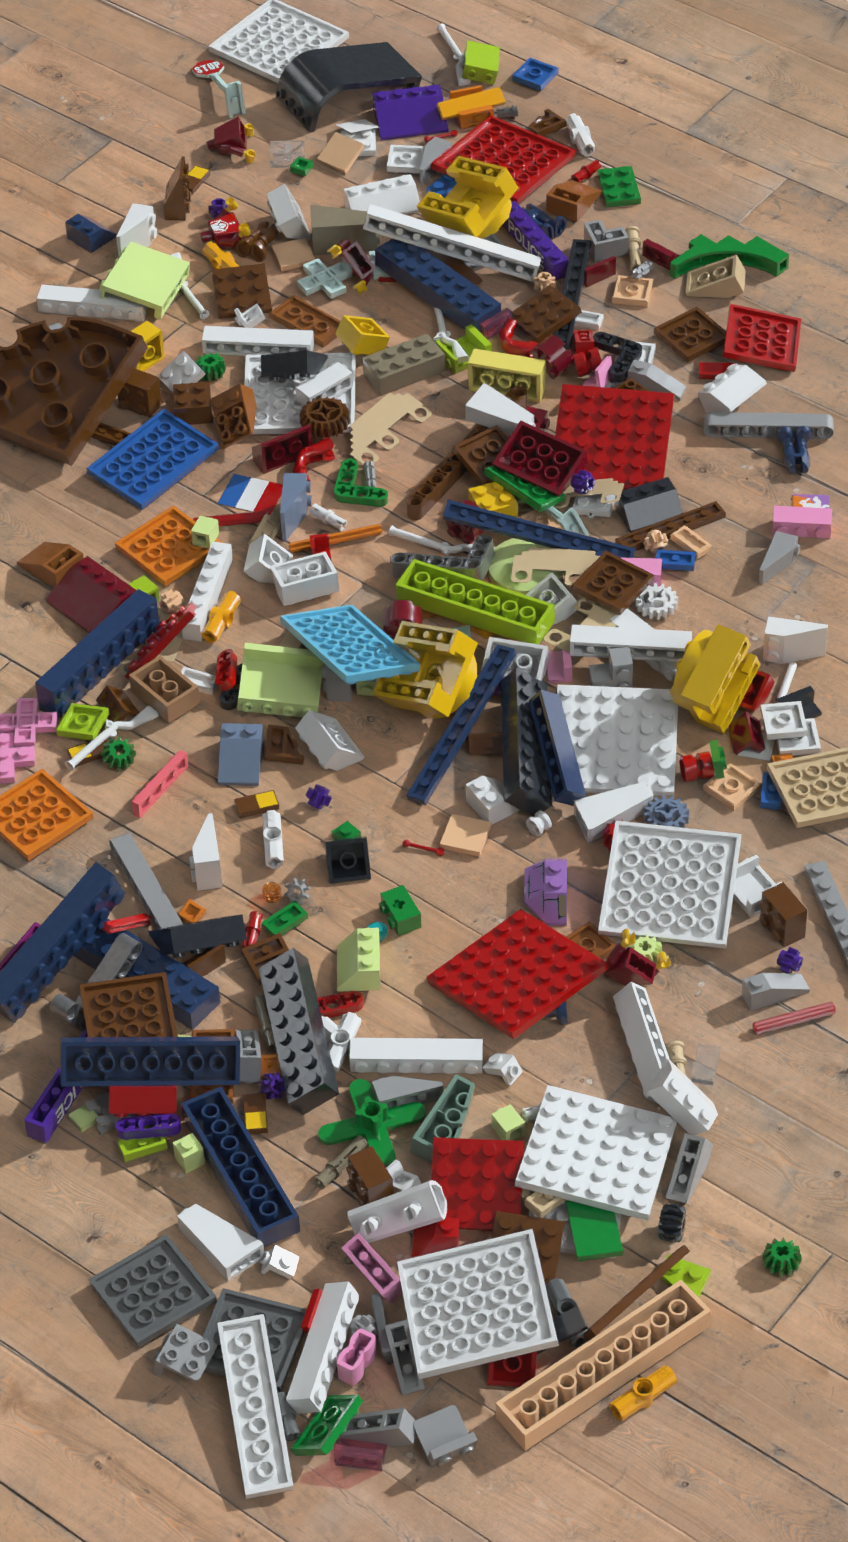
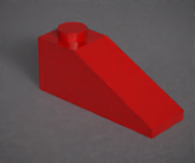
M574 330L575 354L580 352L586 354L588 350L594 348L592 330Z

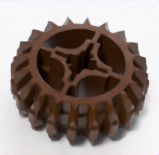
M328 396L326 398L319 397L317 400L313 398L312 402L307 401L306 405L302 406L299 414L301 427L310 424L314 438L337 437L338 434H343V431L347 430L350 422V412L346 403L336 400L335 397L332 399L328 398Z

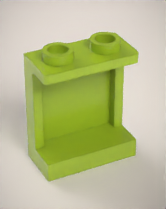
M467 40L463 53L465 61L462 78L494 85L498 74L500 47Z
M472 324L466 326L465 336L456 339L469 356V359L473 349L492 351V344ZM439 340L435 341L445 354V366L448 369H451L455 374L468 369L469 361L458 363V359L453 354L452 346L443 345Z

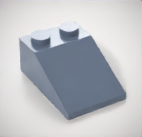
M284 473L280 511L282 541H287L307 516L308 507L312 506V495H308V493H311V481H307V473Z
M222 723L218 785L259 786L264 745L263 724Z

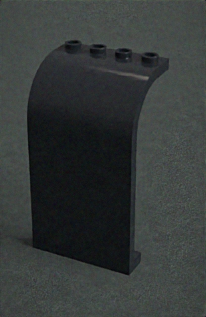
M388 42L313 49L299 54L285 67L279 79L276 98L309 132H314L321 108L336 93L344 90L406 84L409 88L420 87L422 75Z

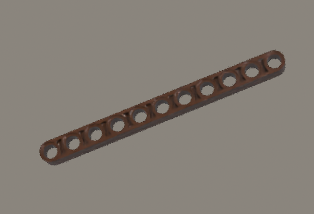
M513 387L505 395V397L522 408H526L527 390L524 387ZM477 424L461 442L489 429V427ZM453 452L406 499L407 516L411 520L423 518L467 471L466 467Z

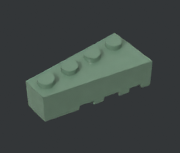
M455 1074L413 1136L410 1153L432 1164L434 1137H461L473 1099L475 1083Z

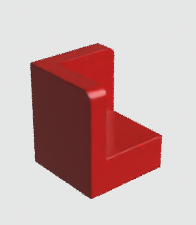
M329 534L309 535L311 555L326 552L331 560Z

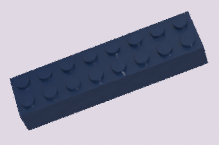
M392 238L375 249V266L379 267V269L432 307L440 309L443 315L464 330H466V326L472 324L482 333L501 320L500 302L422 247Z
M140 589L136 590L35 682L39 710L42 712H57L58 720L66 714L72 703L79 702L85 694L104 679L110 671L117 667L147 637L157 631L155 629L159 623L157 598Z
M95 862L0 972V1013L13 1023L23 1017L27 1008L39 998L40 993L45 987L53 982L57 973L66 967L69 959L81 949L82 944L88 937L95 933L100 923L108 918L112 909L121 903L126 893L113 873Z
M108 918L100 923L95 933L88 937L82 944L81 949L73 955L96 970L115 939L120 934L125 933L142 944V950L125 978L166 972L175 1020L193 1030L221 1003L219 987L170 956L163 955L160 950L127 930L107 934L106 931L103 932L104 922L111 921Z
M238 1036L60 1038L61 1086L240 1085V1039Z
M218 1087L181 1103L182 1116L186 1126L203 1147L206 1160L250 1235L260 1240L264 1247H267L299 1233V1215L223 1088Z

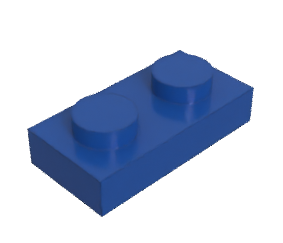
M657 549L656 559H662L661 569L694 571L696 552Z
M763 772L760 808L780 810L782 798L769 773Z

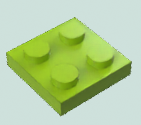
M72 703L56 729L57 735L92 741L97 737L105 720L110 714L109 709Z

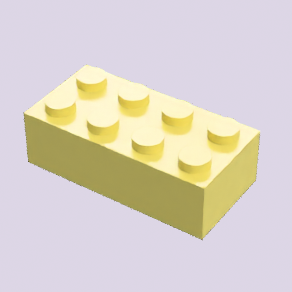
M473 349L468 362L469 391L477 392L484 383L505 396L513 387L521 386L527 390L528 401L541 402L546 389V360Z

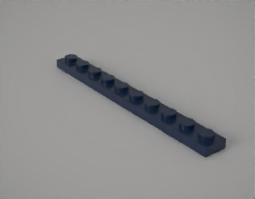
M449 499L447 500L443 520L550 548L595 551L596 556H601L605 551H608L620 558L634 557L635 548Z
M497 644L477 677L468 700L464 701L457 710L406 796L409 801L426 806L515 658V649Z

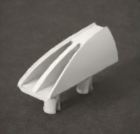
M431 1180L347 1211L354 1234L356 1235L359 1232L368 1243L444 1220L447 1213V1200L443 1194L442 1187L436 1181Z

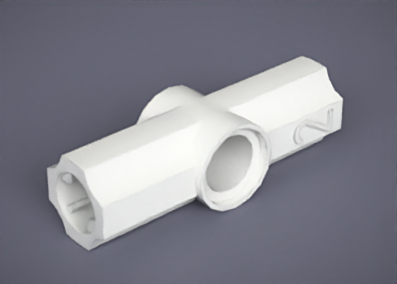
M575 113L569 114L565 120L572 144H576L580 153L585 155V157L591 156L595 152V145L591 139L589 127L584 126L580 116H577Z
M269 810L262 814L265 863L271 869H279L280 866L284 865L281 816L275 810Z

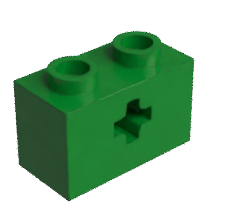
M404 885L380 893L381 902H379V909L383 915L386 914L390 928L394 929L398 936L422 928L421 913Z

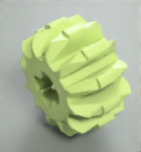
M647 934L643 938L638 935L635 944L628 946L655 964L658 963L657 954L663 952L661 942H657L656 937L649 938Z

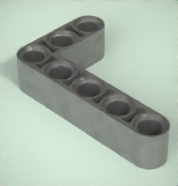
M489 535L478 536L467 558L403 552L395 553L390 557L393 576L401 578L413 559L483 581L495 556L493 539Z
M125 933L120 934L88 983L125 978L139 956L142 944ZM60 993L57 994L50 1003V1010L66 1023L83 1032L86 1025L81 995L74 1002Z

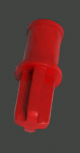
M595 160L587 166H582L578 172L571 175V180L581 183L586 178H591L592 174L601 168V164L598 160Z
M257 911L250 912L248 924L245 927L247 940L243 941V948L256 943L257 937L261 933L259 928L263 918L262 913L259 912L256 918Z

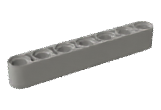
M709 412L704 416V433L708 437L776 438L777 430L784 426L791 428L793 439L796 429L800 426H807L811 429L812 436L810 439H829L834 434L833 417L829 414Z
M126 833L110 839L109 844L116 860L147 914L151 915V920L156 929L182 925L179 916L131 834Z

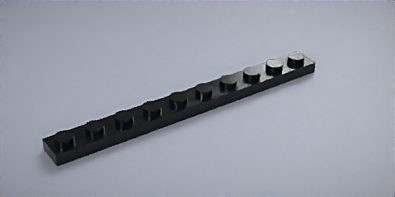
M573 239L562 291L563 295L578 306L580 304L591 240ZM577 317L554 332V335L565 343L563 347L566 351L571 349Z

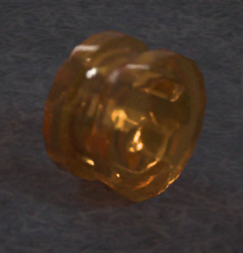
M270 882L262 888L263 899L266 902L276 903L281 899L282 894L279 884Z

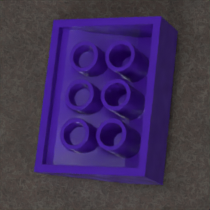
M440 85L373 93V110L381 140L449 132L447 119H441L436 106L437 103L443 102Z

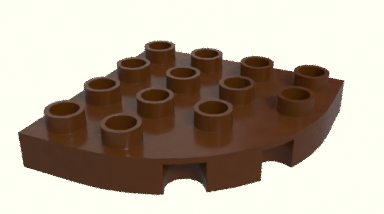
M67 317L66 323L62 328L53 330L49 328L46 320L29 324L15 330L17 332V340L14 344L8 347L0 346V437L70 466L74 464L148 349L141 335L101 320L84 317Z

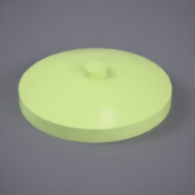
M512 538L499 544L494 549L495 556L488 569V575L494 585L526 595L551 572L561 582L565 571L533 569L530 582H513L511 580L514 555H521L523 551H528L529 547H550ZM518 571L515 577L523 580L528 577V574L525 571Z

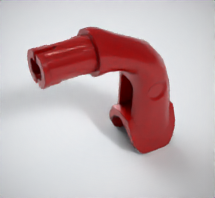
M508 319L504 328H501L499 331L502 349L506 354L534 358L531 350L538 343L535 341L523 342L513 340V332L517 327V322L513 319Z
M325 438L316 444L303 448L296 457L293 473H307L306 465L310 463L334 460L335 455L332 450L334 444L332 439Z

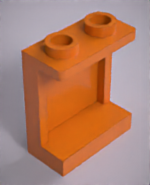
M482 86L450 91L449 100L483 91ZM488 105L459 111V116L455 118L461 129L478 126L490 115L494 116L493 107Z

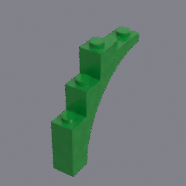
M700 234L689 242V250H686L682 255L670 262V277L677 279L689 271L734 255L738 256L743 266L756 268L777 277L789 268V254L758 236L744 244L730 235L716 243Z

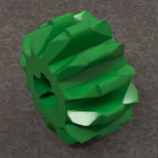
M212 352L210 354L204 353L203 356H198L197 361H195L205 373L201 378L202 381L208 380L210 382L211 380L217 381L218 378H223L226 365L223 357L219 356L218 353L214 355Z
M118 736L115 741L111 737L109 743H104V750L101 751V756L104 757V764L110 763L109 769L115 766L116 770L120 771L122 766L126 770L129 764L132 765L134 763L136 751L133 750L134 743L128 744V738L122 741L121 737Z
M784 1237L781 1241H777L774 1238L772 1244L767 1243L762 1253L765 1269H770L771 1275L777 1272L780 1278L784 1273L790 1277L792 1271L797 1272L802 1261L799 1246H794L793 1240L786 1242Z

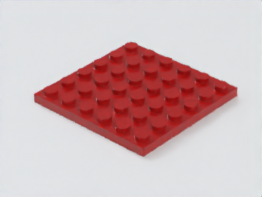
M490 115L431 163V169L448 175L446 170L458 156L505 167L519 187L511 196V202L516 201L519 204L576 156V150Z
M562 384L555 436L587 451L588 463L583 470L592 473L591 476L595 480L613 478V481L624 483L623 490L663 479L673 413L674 393Z
M520 909L429 974L426 979L428 984L514 1040L607 971L609 967L603 959Z

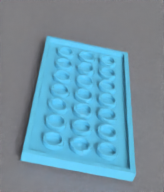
M353 605L280 616V623L347 684H356L357 681L363 680L374 681L376 678L381 677L392 678L394 675L399 674L410 675L412 672L420 671V663L401 646L394 644L393 639Z

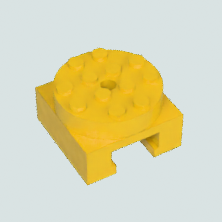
M458 156L446 170L447 174L454 177L457 182L445 198L441 194L428 191L416 207L426 222L483 239L491 234H495L509 218L512 207L510 198L519 187L507 168Z
M402 621L393 643L397 646L409 648L408 653L420 663V671L412 672L410 675L399 674V677L394 675L392 678H379L373 695L392 707L417 711L428 718L449 717L464 701L468 700L477 679V663L473 654L478 642L457 629Z
M717 624L714 632L707 629L702 630L693 641H688L682 659L680 658L676 663L675 669L677 673L670 694L676 705L690 711L696 723L725 734L761 665L756 655L747 653L751 645L748 637Z

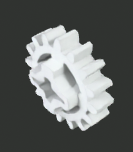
M654 583V587L649 585L636 598L635 605L637 611L642 612V616L649 615V619L655 616L657 620H660V616L667 618L668 614H674V610H677L678 596H676V591H671V587L664 588V584L657 586Z

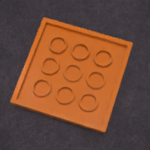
M174 505L115 542L117 550L165 587L203 563L209 552L208 548L192 544L191 530L196 522ZM216 538L215 542L223 543L218 538Z
M40 769L0 795V836L28 861L94 818L92 811L44 769Z

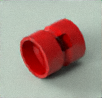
M598 347L588 350L586 354L584 352L573 354L579 378L589 375L590 371L595 373L596 368L602 362Z
M709 751L697 753L695 757L692 754L679 757V767L684 782L695 781L697 777L706 779L714 776V766Z

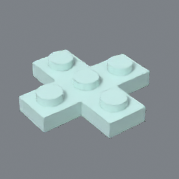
M318 258L303 264V270L308 276L298 280L297 286L306 296L323 290L332 299L346 293V286L341 281L352 277V270L343 261L327 268Z

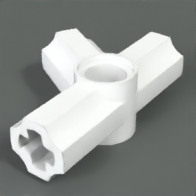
M351 1012L343 1014L338 1026L328 1017L322 1016L334 1073L339 1072L345 1057L350 1054L351 1038H355L361 1025V1018Z

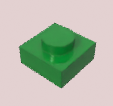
M297 157L290 166V172L306 176L314 167L313 161Z
M349 821L332 830V837L334 839L361 836V831Z

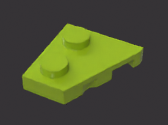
M149 1124L144 1126L143 1128L150 1129L154 1127V1125ZM165 1137L120 1139L118 1141L119 1149L125 1162L168 1149Z
M681 1259L660 1279L670 1286L682 1280L700 1298L711 1275V1269Z

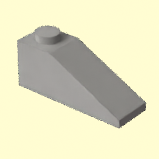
M436 136L427 142L420 167L421 184H424L437 172L431 169V163L452 147L451 142Z
M634 360L628 370V379L632 378L649 391L674 393V399L681 400L686 390L684 384L651 363Z
M775 532L759 571V584L763 585L789 566L793 562L794 557L799 555L801 545L798 544V536Z
M760 973L743 979L742 997L750 1011L810 992V988L802 974Z
M236 1030V1036L240 1039V1081L247 1084L259 1082L261 1075V1051L258 1030Z
M399 1076L372 1081V1089L376 1101L380 1104L386 1103L388 1108L411 1102L425 1104L437 1101L444 1092L443 1083L438 1081Z
M684 1134L666 1195L667 1199L685 1204L689 1203L708 1165L713 1144L706 1138Z
M408 1320L385 1325L402 1395L424 1390V1379H419Z
M405 1408L356 1414L347 1424L345 1432L339 1437L341 1439L392 1447L414 1444L416 1436L413 1423L416 1420Z

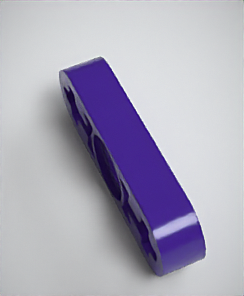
M176 1114L127 1117L120 1119L116 1123L117 1135L124 1140L174 1136L182 1129L180 1117ZM149 1124L154 1125V1127L150 1129L143 1128L144 1126Z

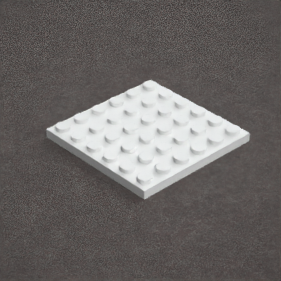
M268 0L208 47L209 52L279 83L283 70L296 56L308 50L338 47L349 38V32L279 0Z
M322 353L327 354L328 358L320 372L339 362L353 373V387L335 397L336 400L346 403L350 412V422L347 430H344L343 433L351 432L353 429L350 428V425L355 421L356 355L353 353ZM246 355L244 386L253 389L257 405L253 435L286 434L301 428L299 414L303 405L296 401L295 387L308 379L295 377V380H284V378H279V382H269L268 378L261 377V355Z
M580 685L557 686V694L561 698L585 793H603L645 782L647 788L652 790L653 796H674L678 705L673 701V697L670 694L671 689Z
M615 821L598 934L622 937V931L628 928L629 936L635 932L636 938L638 935L643 938L647 934L649 938L656 937V940L661 942L726 949L741 834Z
M548 1085L515 1181V1186L648 1221L677 1121L673 1117Z
M532 1229L397 1262L419 1379L559 1346Z

